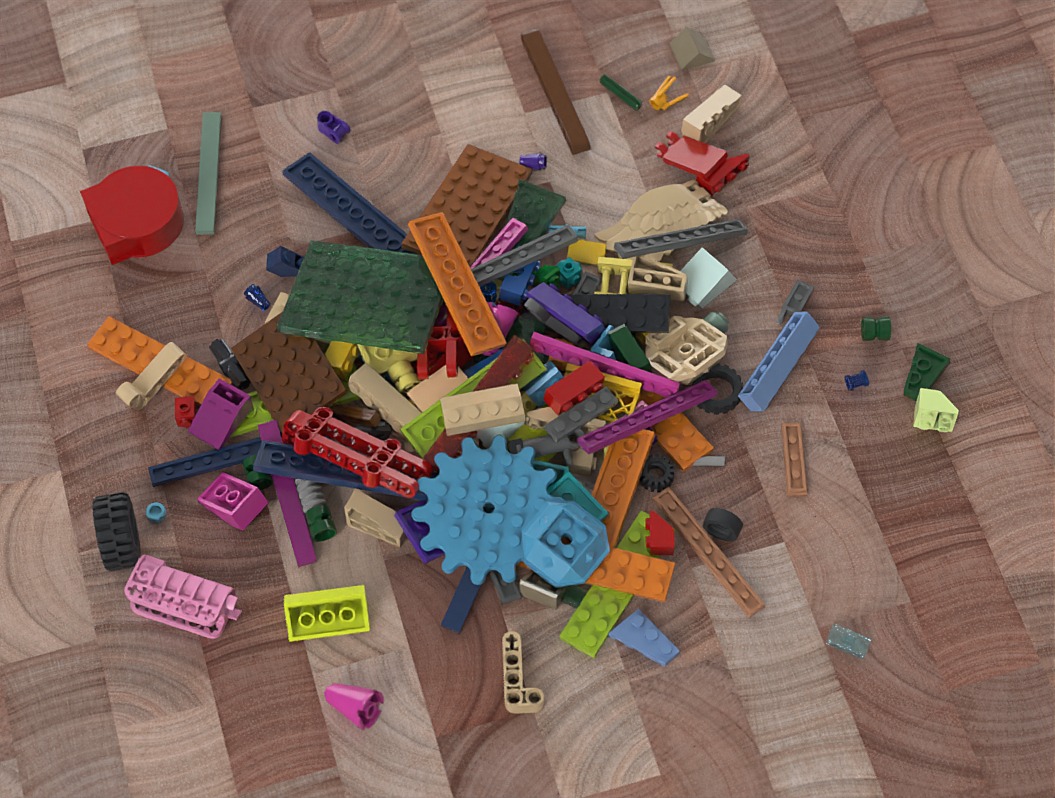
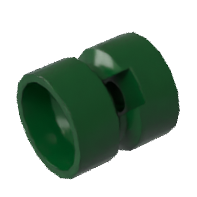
M863 316L861 319L862 340L872 341L877 337L879 341H889L891 338L890 316H879L876 320L871 316Z
M257 454L249 456L242 462L245 475H247V483L258 487L259 490L270 487L273 484L272 475L253 471Z
M318 505L306 511L305 517L308 526H310L309 529L314 541H326L337 534L329 506Z

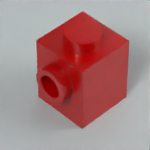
M194 396L176 397L175 420L177 426L188 428L197 414Z

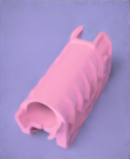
M145 554L138 560L124 589L127 599L130 600V607L135 614L210 639L220 637L229 618L237 620L242 613V610L235 608L238 600L235 588L167 567L164 560ZM135 589L133 595H131L130 590ZM154 609L161 611L162 613L156 615L153 614L152 611ZM171 615L176 616V617H179V618H177V619L174 621V619H173V617H172ZM191 621L199 625L192 627L189 625V622ZM214 625H216L218 631L214 630L213 633H211L210 629L204 626L213 628Z

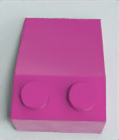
M224 472L197 498V501L229 525L242 531L268 504V501L258 487Z

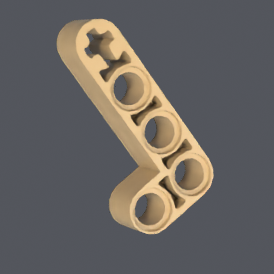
M173 342L168 343L133 383L124 382L116 391V395L129 407L141 410L180 367L187 355Z
M509 631L503 636L505 707L508 712L514 714L539 712L544 707V694L538 688H523L521 637L517 632ZM510 642H514V650H510ZM510 660H516L518 662L515 665L508 664ZM516 679L519 682L513 685L509 683V680ZM535 697L538 698L540 701L538 703H532L530 702V699ZM516 698L519 700V702L517 704H511L509 700Z

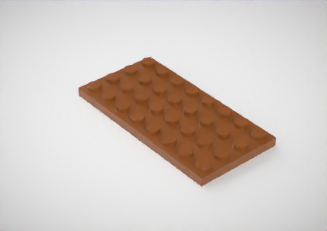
M467 144L419 218L443 212L469 267H471L487 246L530 178L532 169ZM410 230L402 242V248L423 256Z

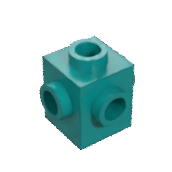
M569 257L557 264L560 268V284L566 290L580 282L582 267L577 261Z

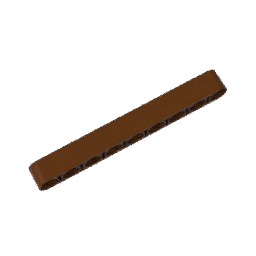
M536 28L522 32L521 40L572 155L589 151L591 149L589 139L539 29Z

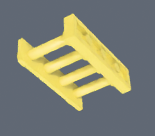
M598 257V273H602L601 291H594V294H616L608 293L610 274L621 275L619 294H627L628 276L630 275L633 260ZM661 263V264H663V265H665V266H666V265H668V266H670V267L673 266V264H671V263Z

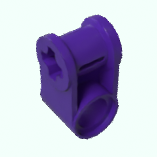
M329 111L318 113V130L333 142L340 143L341 138L351 132L349 125L345 121L340 120Z

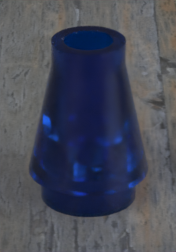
M252 284L244 291L245 299L259 307L262 311L270 307L271 303L267 300L259 286Z

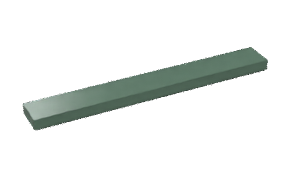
M203 112L196 235L215 234L221 112Z

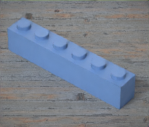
M794 312L739 393L738 397L750 411H764L768 407L773 396L777 394L778 389L787 379L788 374L797 364L802 353L806 351L810 341L815 337L820 327L808 312Z

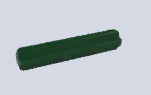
M604 74L600 77V83L633 109L639 110L642 107V101L608 75Z

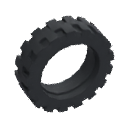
M718 363L709 372L704 373L693 381L692 386L710 378H721L729 382L733 388V392L728 398L724 400L708 399L698 404L697 407L704 409L706 413L710 414L712 412L714 415H719V413L726 414L729 410H734L736 405L740 403L738 395L743 389V382H741L740 375L736 374L737 371L730 369L728 365L724 364L722 366Z

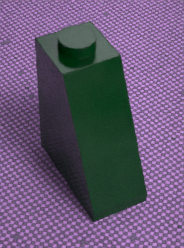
M624 324L608 332L611 351L614 352L616 361L652 373L650 361Z

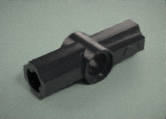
M223 339L214 340L209 349L218 361V365L224 375L230 378L237 389L244 390L248 388L251 381L234 353H232Z

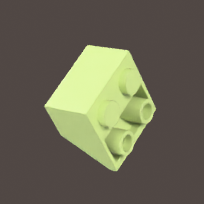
M920 388L915 405L913 427H918L922 430L933 429L940 432H952L959 410L941 391Z

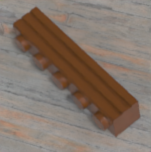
M333 403L330 407L333 417H337V420L376 427L382 419L379 412L375 409L369 410L368 408L353 407L341 403Z

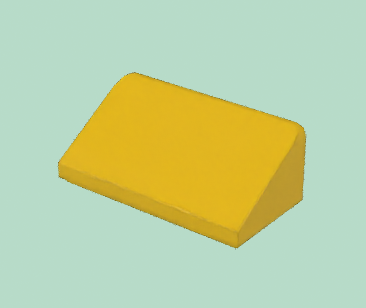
M578 240V242L569 245L567 258L571 257L578 263L598 266V257H605L606 244Z

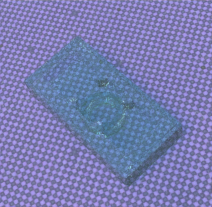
M833 624L826 644L864 659L872 639Z

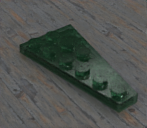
M519 179L518 189L514 195V203L510 209L507 224L514 218L526 224L528 230L511 250L542 237L566 203V198ZM513 271L508 273V275L515 276L517 274ZM506 275L497 279L503 281Z

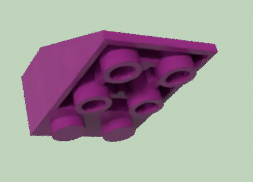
M219 378L204 398L188 433L220 450L253 408L251 396Z

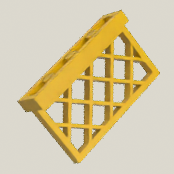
M568 363L564 377L581 366ZM601 372L605 376L603 388L607 387L612 391L622 408L615 411L609 409V414L605 416L600 415L595 418L610 424L618 420L615 416L616 414L625 411L626 415L634 413L638 398L641 395L642 383ZM625 396L633 397V402L626 406L621 400Z

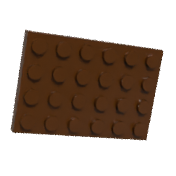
M293 305L231 348L272 418L277 421L278 428L282 434L284 423L296 410L312 415L317 408L328 407L348 393V390Z

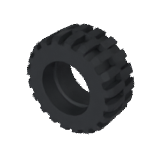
M118 492L97 496L92 502L98 549L104 568L108 571H116L135 567L141 557L137 522L129 494Z

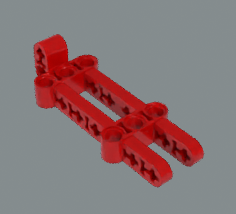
M429 268L417 269L411 275L414 290L417 293L437 285ZM448 307L447 326L430 327L431 309L419 314L418 328L413 329L409 335L412 349L418 353V379H429L430 353L446 352L447 378L458 377V351L463 350L466 344Z
M327 407L317 408L312 415L296 410L284 423L282 442L284 444L294 445V451L297 454L306 455L312 452L362 476V482L367 487L374 488L381 485L407 498H413L420 489L418 482L394 470L393 467L417 479L421 477L429 478L433 474V467L430 463L401 450V443L398 440L387 439L382 441L333 418L332 410ZM324 436H328V437H330V438H332V439H334V440H336V441H338V442H340V443H343V444H345V445H347V446H349V447H351V448H353V449H355V450H357V451H360V452H362V453H364V454L370 456L371 458H368V457H366V456H364V455H362V454H360V453H357V452H355V451H353V450H351V449H349V448H347V447H345V446H343V445H340V444H338V443H336V442H334V441H332V440H330V439H328V438H326V437H324Z

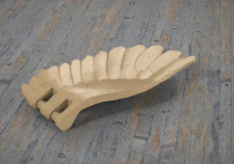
M692 179L684 184L666 185L647 191L632 204L618 223L595 233V238L606 242V250L617 252L614 249L615 242L708 225L709 222H715L717 218L721 219L722 215H727L728 211L723 205L712 199L703 187L700 188L698 186L699 183L695 179ZM674 249L644 256L654 258L656 262H660L664 255H670Z

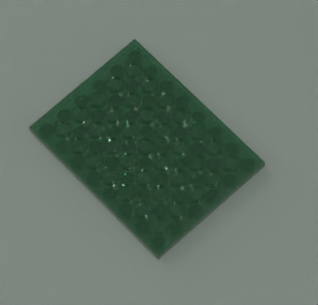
M311 240L276 328L278 333L424 354L443 297L423 255Z

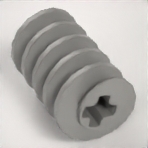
M296 479L295 485L304 514L314 506L326 504V500L323 499L324 494L321 492L322 487L319 485L320 482Z

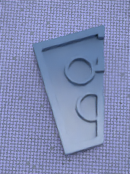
M639 609L608 633V637L621 641L625 646L638 650L644 656L663 666H666L680 654V650Z

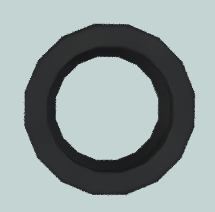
M711 508L703 521V527L715 538L723 541H735L742 530L743 523L737 515L728 510Z

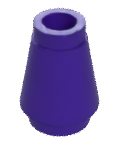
M542 153L521 155L519 163L531 169L541 171L546 169L547 156L542 155Z

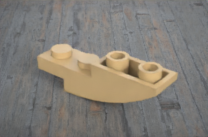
M551 407L536 409L527 413L524 425H528L533 429H544L547 423L559 416ZM593 419L579 429L588 434L605 426L606 421Z

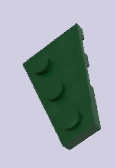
M917 343L911 369L904 387V396L917 401L920 388L931 389L949 366L950 358Z

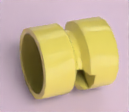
M408 360L399 361L388 370V375L392 382L395 383L397 391L403 396H407L408 391L421 383Z

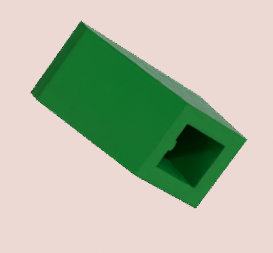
M544 265L538 272L534 273L535 280L532 285L534 288L544 282L548 286L551 283L560 290V268L558 266Z

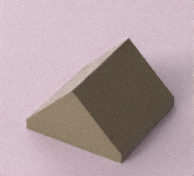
M686 27L669 43L682 71L715 61L703 34Z
M530 570L520 580L521 596L557 610L568 586L553 587L533 570Z

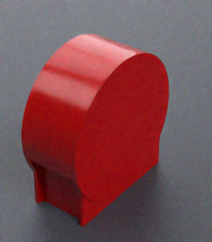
M149 166L124 167L109 174L99 184L80 191L86 211L112 265L132 257H148L162 252L178 238L182 230L184 215L176 186L169 176L156 168Z

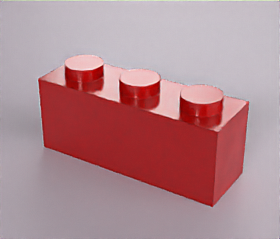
M588 361L547 388L543 400L559 416L563 412L569 411L578 402L581 403L587 399L590 394L600 391L603 388L605 376L591 361Z

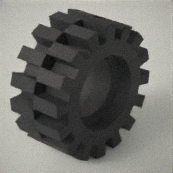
M655 454V458L649 455V459L646 460L640 477V484L642 486L645 485L646 490L651 488V492L657 489V493L661 492L662 488L664 490L667 486L670 487L674 479L673 463L670 464L671 460L669 458L665 460L663 455L659 458V454ZM653 468H659L664 472L662 478H652L649 475V471Z

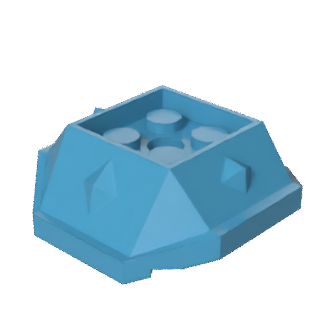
M546 501L521 532L524 564L555 588L584 584L610 552L606 526L575 501ZM561 538H569L571 544H563Z

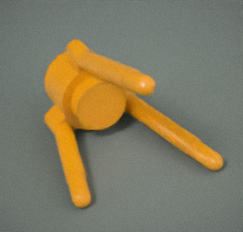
M668 76L655 95L649 100L654 109L660 110L662 108L666 110L669 106L689 96L686 93L667 103L668 97L665 92L676 80L675 76L672 79L671 76Z

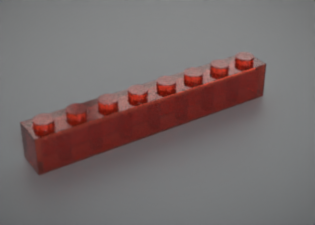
M514 335L472 392L511 385L514 379L518 380L525 364L529 365L532 362L534 348ZM445 427L425 454L423 460L430 463L433 469L440 473L439 467L434 460L436 454L444 452L451 458L461 456L462 440L466 437L474 439L478 432L471 431L447 436Z

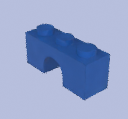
M536 260L513 271L520 274L519 276L506 274L500 287L499 299L520 306L522 300L527 299L525 295L529 292L528 286L533 285L535 280L534 273L539 271L542 261Z

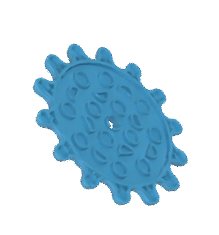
M502 435L495 436L491 446L485 450L480 449L473 438L466 437L461 443V456L451 458L444 452L437 453L434 460L439 467V475L433 479L421 477L417 481L420 487L419 490L428 496V501L424 506L414 508L411 515L415 521L426 522L430 527V532L422 538L420 545L425 551H431L435 548H440L444 551L445 559L441 564V568L447 574L453 573L459 566L464 565L469 567L471 581L475 585L483 584L487 573L491 570H497L505 582L512 583L517 577L516 565L524 561L521 538L522 530L546 501H565L561 497L549 495L547 491L549 484L555 481L557 474L552 468H547L543 471H537L533 468L532 460L536 452L531 446L524 447L517 454H511L506 447L507 440ZM491 503L495 509L492 513L487 514L484 512L483 507Z

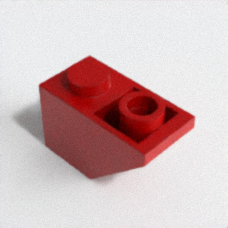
M650 511L649 518H645V530H649V536H646V548H649L650 555L674 556V528L656 512Z

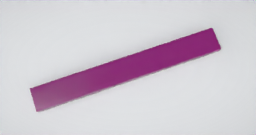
M704 380L579 437L578 444L589 455L717 396V390L707 380Z
M276 420L257 425L262 441L283 443ZM271 474L298 567L316 563V555L293 478Z

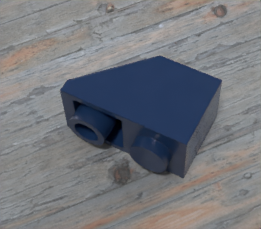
M283 246L267 254V271L280 277H307L309 275L310 259Z

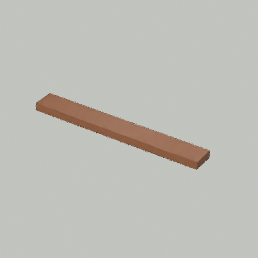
M667 487L653 496V501L747 617L750 618L764 609V602L673 491Z

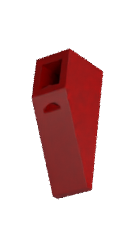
M747 153L725 159L707 179L696 176V181L699 183L698 186L700 188L703 187L711 197L716 192H721L728 182H732L737 174L741 171L744 172L748 168L750 155Z

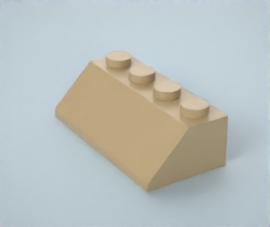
M518 384L440 398L447 436L525 422Z

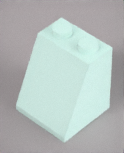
M703 247L680 271L687 275L688 285L686 294L689 296L687 300L695 307L699 305L704 308L737 280L728 269Z

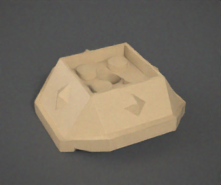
M673 316L669 323V333H650L646 336L645 355L650 361L651 370L656 374L688 386L720 362L721 358L726 354L728 338L727 335L703 319Z

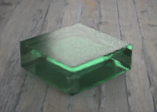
M569 585L561 597V602L577 609L588 591L577 585Z

